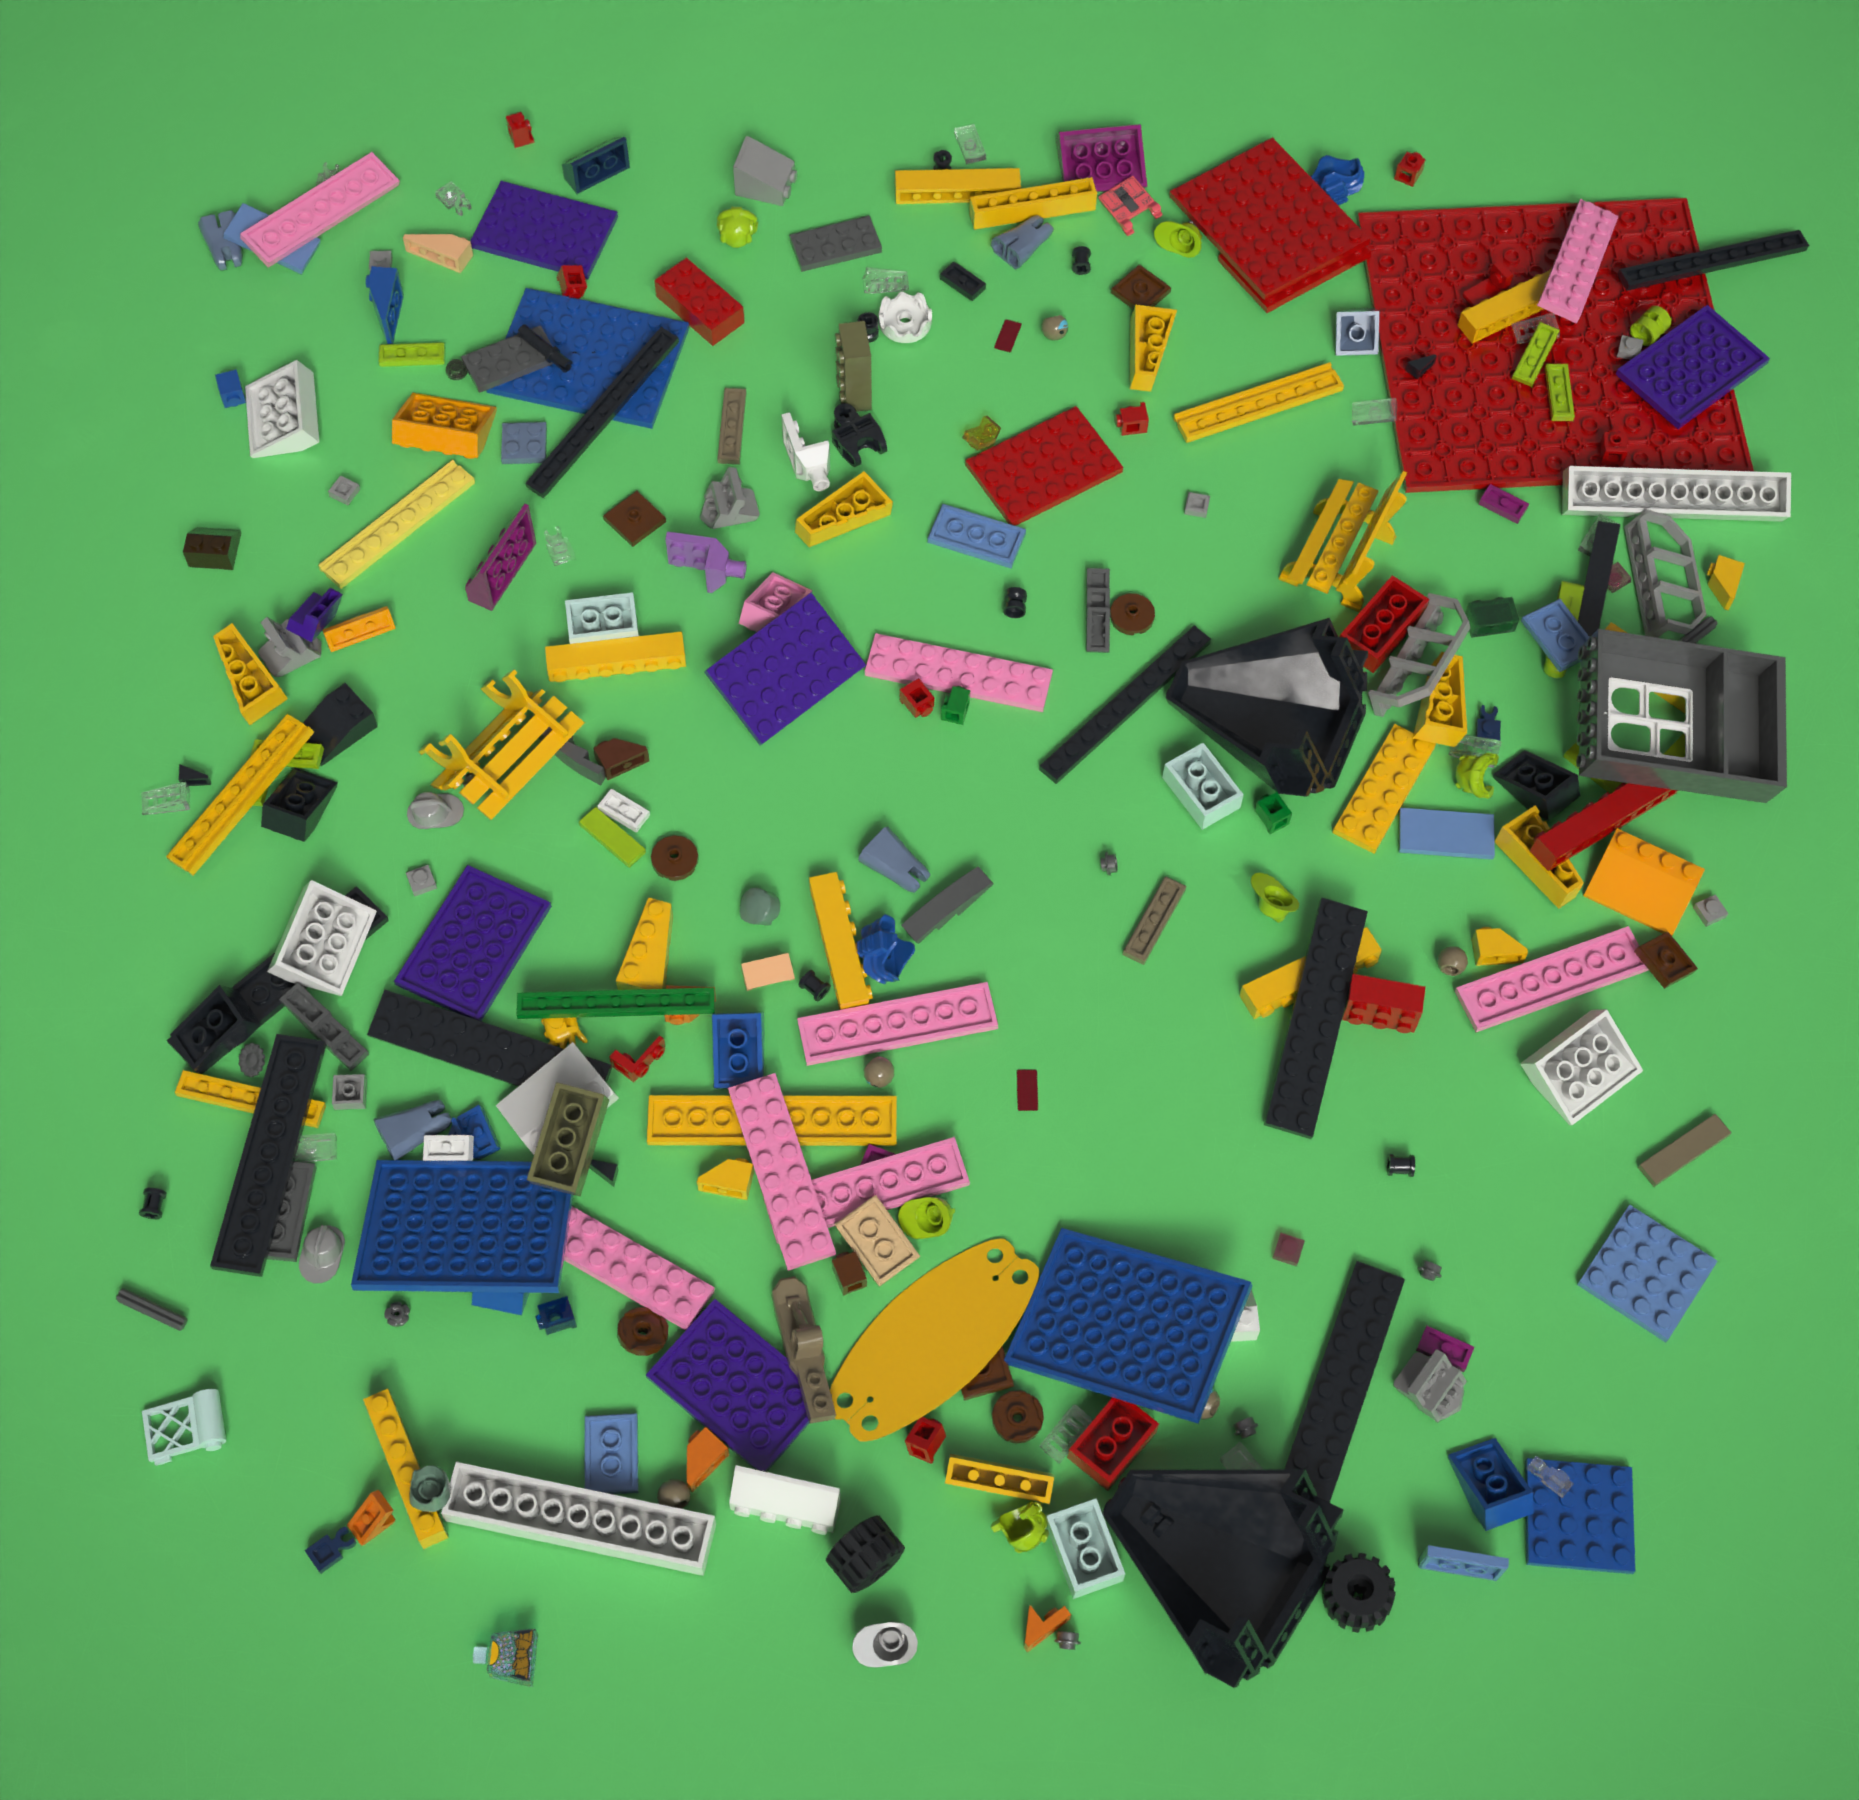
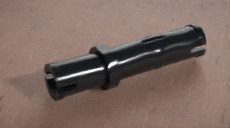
M525 324L518 329L517 336L541 353L547 362L555 364L564 373L571 369L573 361L560 353L559 348L551 346Z

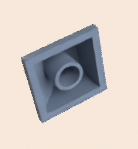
M1375 308L1337 311L1335 355L1378 354L1380 311Z

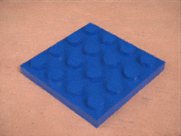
M1527 1458L1525 1460V1481L1533 1491V1514L1526 1516V1565L1634 1574L1635 1541L1632 1467Z

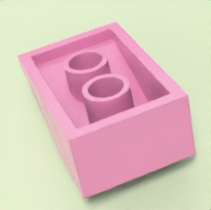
M772 572L744 601L739 624L747 627L749 630L758 632L809 593H812V590Z

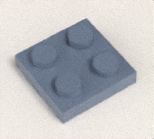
M546 422L502 423V464L543 463L546 460Z

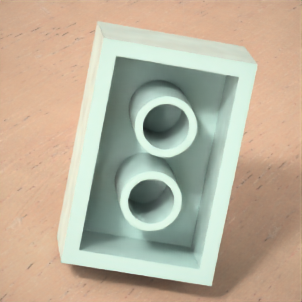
M633 592L565 600L570 644L639 636Z
M1204 743L1164 765L1162 778L1202 830L1241 808L1244 794Z
M1097 1499L1046 1516V1528L1049 1531L1050 1539L1073 1599L1124 1580L1125 1571Z

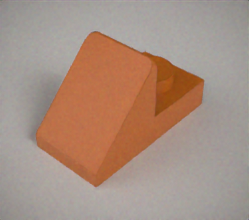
M379 1490L371 1492L349 1521L347 1527L360 1545H365L395 1522V1518L391 1514L394 1510Z
M1029 1605L1024 1643L1026 1652H1029L1070 1620L1071 1613L1065 1606L1060 1610L1056 1607L1050 1610L1044 1616L1045 1621L1043 1622L1032 1606Z

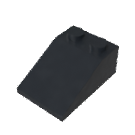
M346 683L328 694L303 722L305 726L311 727L314 731L306 743L322 744L324 748L320 763L321 767L378 727L373 712Z
M1526 750L1522 751L1493 774V778L1528 810L1536 805L1540 811L1538 815L1547 821L1553 819L1580 797L1577 774Z
M294 768L264 802L261 827L305 842L318 825L338 783Z
M219 985L170 1036L193 1071H198L245 1042L261 1026V1023L237 989Z

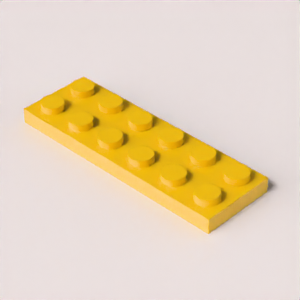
M1394 724L1337 822L1333 834L1375 854L1434 751L1436 743L1414 739L1413 732Z

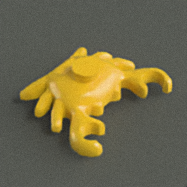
M542 1018L541 1020L545 1028L544 1036L550 1039L548 1044L565 1049L568 1041L569 1045L572 1042L576 1045L575 1036L583 1043L588 1042L578 1026L577 1018Z

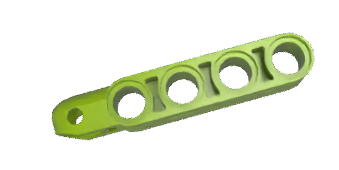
M1561 581L1557 600L1561 599L1578 621L1584 585ZM1546 655L1543 667L1545 674L1552 678L1564 677L1567 669L1559 672Z

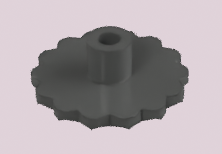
M246 1044L241 1049L238 1064L240 1071L245 1076L254 1077L263 1070L265 1054H263V1049L260 1048L259 1044Z

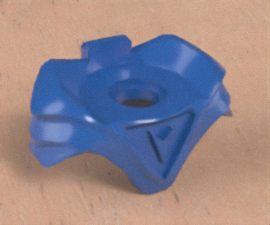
M1326 155L1320 158L1314 173L1310 177L1339 206L1348 201L1347 196L1361 190L1364 181V170L1359 158L1343 160Z
M884 914L882 918L861 929L862 939L857 942V953L859 957H864V972L881 984L900 981L901 971L915 952V945L912 942L903 941L897 937L894 918Z

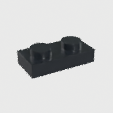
M956 262L950 264L940 273V280L971 301L986 289L985 282Z

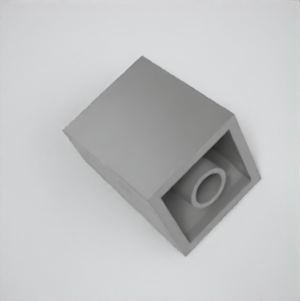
M746 136L733 166L735 195L783 206L786 198L789 199L791 195L792 183H795L798 172L795 170L794 161Z

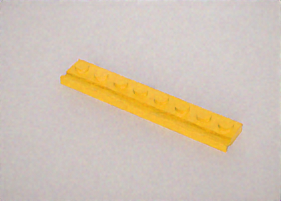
M1331 362L1176 413L1173 420L1178 424L1177 427L1186 443L1341 392L1343 391L1344 384L1335 369H1332Z
M287 714L166 856L167 859L194 876L313 735L314 731L311 727L305 726L302 722Z

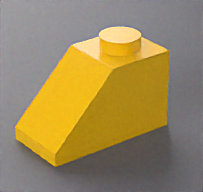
M1718 555L1716 562L1710 563L1706 574L1710 576L1708 586L1725 610H1729L1735 598L1745 563Z
M1482 927L1475 931L1471 940L1476 966L1524 963L1528 954V949L1500 928Z
M736 1158L735 1160L727 1159L698 1177V1191L747 1200L754 1175L753 1164L742 1158Z

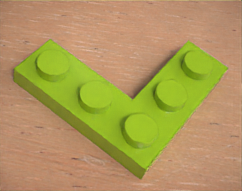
M255 739L250 757L264 740ZM305 743L286 767L319 769L324 752L322 744ZM268 788L253 806H263Z

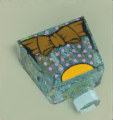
M536 1629L491 1634L490 1647L474 1648L473 1663L488 1664L487 1673L490 1678L533 1687L538 1633Z

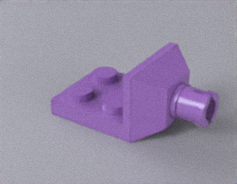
M667 531L665 540L668 563L677 567L686 566L705 570L707 593H713L726 583L727 577L745 578L746 561L729 559V552L716 538Z

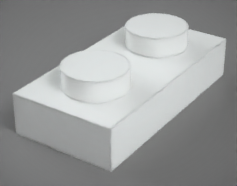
M610 789L598 804V809L636 833L650 816V811L613 789Z
M424 1135L423 1161H473L474 1136Z

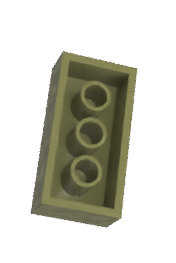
M865 321L838 324L839 333H835V352L837 359L836 381L837 387H840V404H850L855 408L856 412L872 410L871 352Z
M556 1082L527 1177L530 1183L581 1197L609 1103V1099L604 1094Z

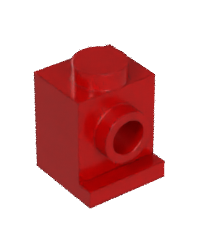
M522 112L506 116L508 133L515 148L535 143L531 134L530 122L528 119L525 120Z
M1406 152L1402 161L1397 165L1394 180L1413 187L1424 169L1426 159L1418 152ZM1405 171L1407 173L1412 174V176L1404 174L1403 172Z
M582 265L561 266L557 275V281L560 283L562 296L580 299L587 289Z
M1141 402L1140 406L1121 408L1119 414H1115V425L1120 427L1121 436L1147 433L1149 418L1145 402Z
M1618 429L1604 432L1600 442L1601 464H1624L1628 454L1626 433H1620Z
M919 678L900 689V702L908 708L915 718L920 715L926 717L931 714L934 707V696Z
M919 1418L905 1439L909 1455L932 1464L934 1455L946 1438L943 1425L936 1419Z

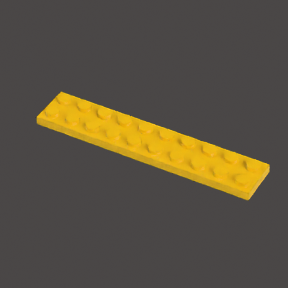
M649 1095L647 1145H746L730 1096ZM783 1096L800 1146H868L869 1144L873 1146H896L897 1096Z

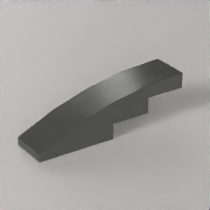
M1087 568L1086 652L1109 653L1110 569Z
M548 727L539 739L542 741L552 729ZM573 736L554 754L574 771L600 786L606 779L604 768L590 761L588 750L575 745Z
M977 866L936 895L901 926L919 944L933 930L942 928L956 914L958 916L961 915L994 883Z
M298 983L279 999L317 1040L325 1041L326 1048L350 1071L369 1055L368 1051L350 1035L349 1031L334 1019L331 1013Z

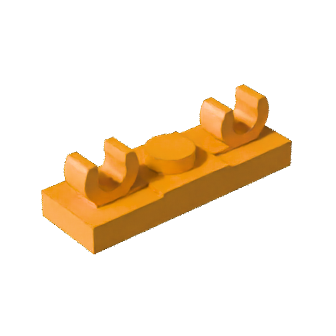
M386 606L328 627L322 631L330 651L334 652L396 628L390 611Z

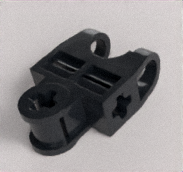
M845 403L835 408V430L832 431V443L851 466L857 467L861 465L862 462L858 452L863 448H871L875 452L878 451L879 454L887 452V444L882 430L870 413L860 417L852 405Z

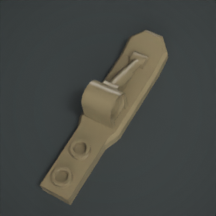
M796 1277L782 1278L772 1290L773 1307L788 1365L798 1379L809 1424L835 1420L836 1412L823 1368L825 1356L822 1349V1330L815 1323L807 1285Z

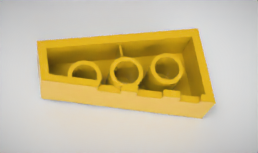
M1135 305L1130 320V389L1151 392L1177 310Z
M863 471L796 519L795 533L808 547H812L891 515L893 501Z
M233 623L213 636L221 660L224 663L226 674L231 682L240 712L249 725L288 700L282 689Z
M1441 652L1431 666H1437L1445 652ZM1454 655L1431 695L1422 699L1413 734L1414 739L1456 747L1467 734L1463 656Z
M1535 805L1504 825L1495 843L1559 909L1577 896L1584 882L1569 859L1548 871L1529 851L1535 843L1533 841L1534 837L1542 831L1546 833L1550 830L1546 821L1543 822L1538 815L1540 811Z
M648 897L616 979L618 990L665 989L673 924L671 903Z

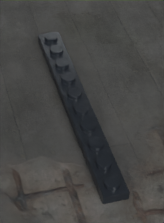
M1796 230L1622 268L1617 275L1626 291L1804 252L1808 249L1809 244L1802 232Z
M660 327L525 483L526 487L544 499L679 343L678 337Z
M1194 625L1040 765L1039 770L1055 784L1061 781L1175 676L1183 661L1193 659L1210 644L1211 638Z

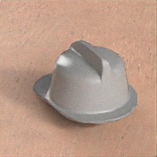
M423 792L416 796L408 807L407 817L411 825L418 829L449 827L460 821L463 817L464 807L462 802L451 794Z
M321 1225L312 1229L305 1237L299 1259V1270L307 1281L314 1284L324 1283L336 1274L345 1244L344 1236L338 1228Z
M890 1621L862 1628L853 1639L852 1650L854 1657L859 1663L867 1667L900 1665L913 1658L917 1651L918 1640L911 1627L904 1623Z

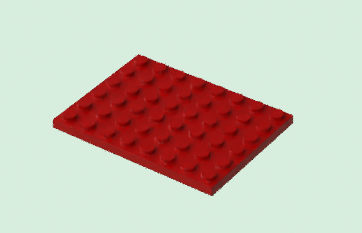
M1273 137L1170 191V198L1264 300L1273 297L1370 244V238Z

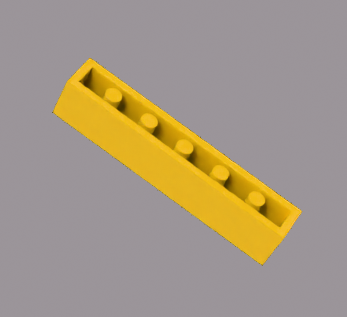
M1020 168L895 171L896 204L970 203V197L1021 189Z
M1091 177L970 197L969 214L975 230L1025 222L1035 215H1039L1042 218H1050L1096 210L1097 191Z
M1551 269L1543 274L1535 275L1524 283L1520 282L1507 291H1501L1497 296L1484 299L1480 304L1467 307L1461 312L1458 327L1471 343H1474L1544 310V308L1537 305Z
M682 632L545 647L547 672L550 682H564L572 679L585 680L590 677H609L617 674L630 675L635 672H655L661 669L686 667Z
M837 872L809 877V889L839 1010L869 1005V1000L873 999L870 985H865L864 978H867V974L864 972L863 964H860L857 943L854 942L853 936L856 935L854 921L849 922L848 915L851 914L849 901H844L843 894H846L844 881L838 879Z
M1367 927L1363 930L1353 974H1356L1363 967L1370 968L1377 964L1382 949ZM1306 956L1242 986L1240 998L1253 1019L1260 1016L1262 1018L1267 1017L1275 1009L1281 1006L1286 1008L1294 1003Z
M387 1388L363 1399L419 1543L425 1549L447 1539L448 1535L438 1511H420L410 1504L409 1492L412 1475L415 1470H419L421 1467L390 1391Z

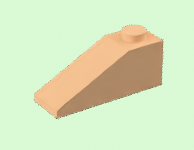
M405 234L403 236L407 252L458 273L463 271L473 257L471 242L463 237L453 234Z

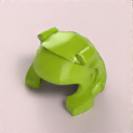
M731 207V209L720 212L717 216V228L721 234L720 241L722 243H726L733 248H740L752 242V235L758 230V221L755 214L742 209V207Z
M1492 753L1480 756L1463 754L1459 758L1460 762L1456 768V787L1464 792L1473 793L1478 798H1491L1494 793V787L1484 786L1483 777L1489 765H1497L1498 755Z
M1033 1501L1001 1515L991 1524V1529L994 1533L1003 1531L1008 1543L1015 1548L1014 1550L1017 1553L1027 1552L1036 1548L1041 1542H1046L1049 1531L1046 1530L1047 1520L1042 1512V1506L1040 1503Z

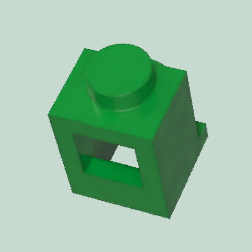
M953 686L951 694H946L944 705L942 704L941 720L963 725L970 704L971 690L961 686Z
M1277 792L1270 796L1266 794L1257 801L1255 812L1268 828L1269 834L1290 824L1292 812Z

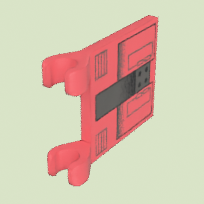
M1131 176L1098 197L1099 201L1118 222L1127 236L1134 233L1132 229L1133 224L1130 219L1146 209L1150 210L1155 219L1162 216L1161 206L1151 198L1134 176Z

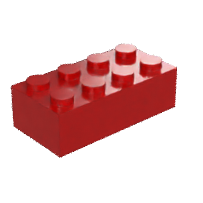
M687 257L654 280L656 297L684 322H688L689 326L712 346L745 323L743 306Z
M1392 575L1345 628L1340 637L1347 638L1353 650L1368 651V658L1363 667L1374 673L1408 634L1407 628L1409 626L1414 627L1418 623L1430 599Z

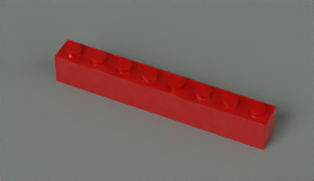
M1622 783L1613 793H1605L1598 802L1588 803L1581 812H1573L1563 823L1558 821L1548 832L1542 831L1537 834L1533 839L1535 843L1529 851L1550 871L1616 831L1617 828H1621L1675 795L1678 790Z

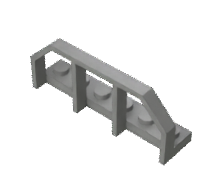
M1646 509L1624 527L1645 636L1658 638L1668 630L1686 635L1706 616L1692 542L1670 516ZM1647 521L1662 525L1681 546L1682 555L1654 546L1651 547ZM1654 558L1684 566L1689 588L1664 581L1658 582ZM1661 592L1692 601L1695 618L1690 624L1671 619L1666 620Z
M1432 593L1428 594L1427 598L1430 599L1429 605L1417 625L1407 628L1409 638L1397 657L1390 656L1389 662L1391 667L1376 691L1370 690L1368 693L1376 716L1383 717L1391 706L1402 707L1431 695L1470 630L1469 620L1458 599ZM1441 607L1455 609L1462 621L1455 636L1435 632L1436 628L1443 621ZM1428 642L1448 646L1437 666L1417 662L1422 657ZM1412 672L1430 676L1425 686L1396 696L1402 690L1407 676L1411 675Z

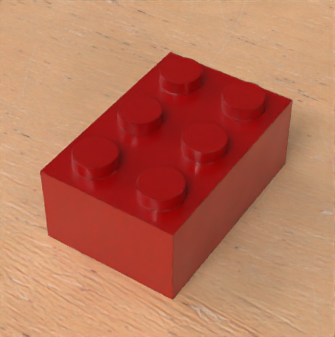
M1352 974L1342 1020L1354 1025L1367 1024L1377 1029L1390 1028L1400 1033H1414L1423 1013L1426 986Z
M1112 1397L1070 1447L1067 1458L1109 1491L1157 1433L1159 1423L1136 1404Z

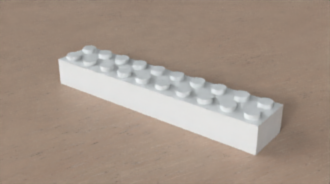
M1569 466L1563 471L1562 515L1637 517L1647 509L1670 516L1671 518L1782 522L1791 515V473Z
M460 1462L455 1463L450 1481V1499L441 1512L446 1522L704 1576L716 1527V1520L713 1515Z

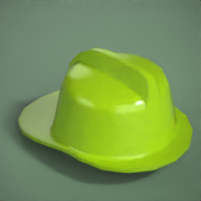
M1165 221L1157 225L1154 231L1156 242L1167 251L1191 258L1198 255L1201 250L1202 235L1192 223L1179 224Z
M1255 873L1251 877L1252 888L1260 896L1259 909L1264 915L1280 923L1289 912L1299 909L1298 900L1274 877L1264 873Z
M925 1197L905 1202L900 1208L898 1214L901 1229L914 1239L938 1237L944 1235L949 1230L955 1208H951L947 1201L942 1198Z

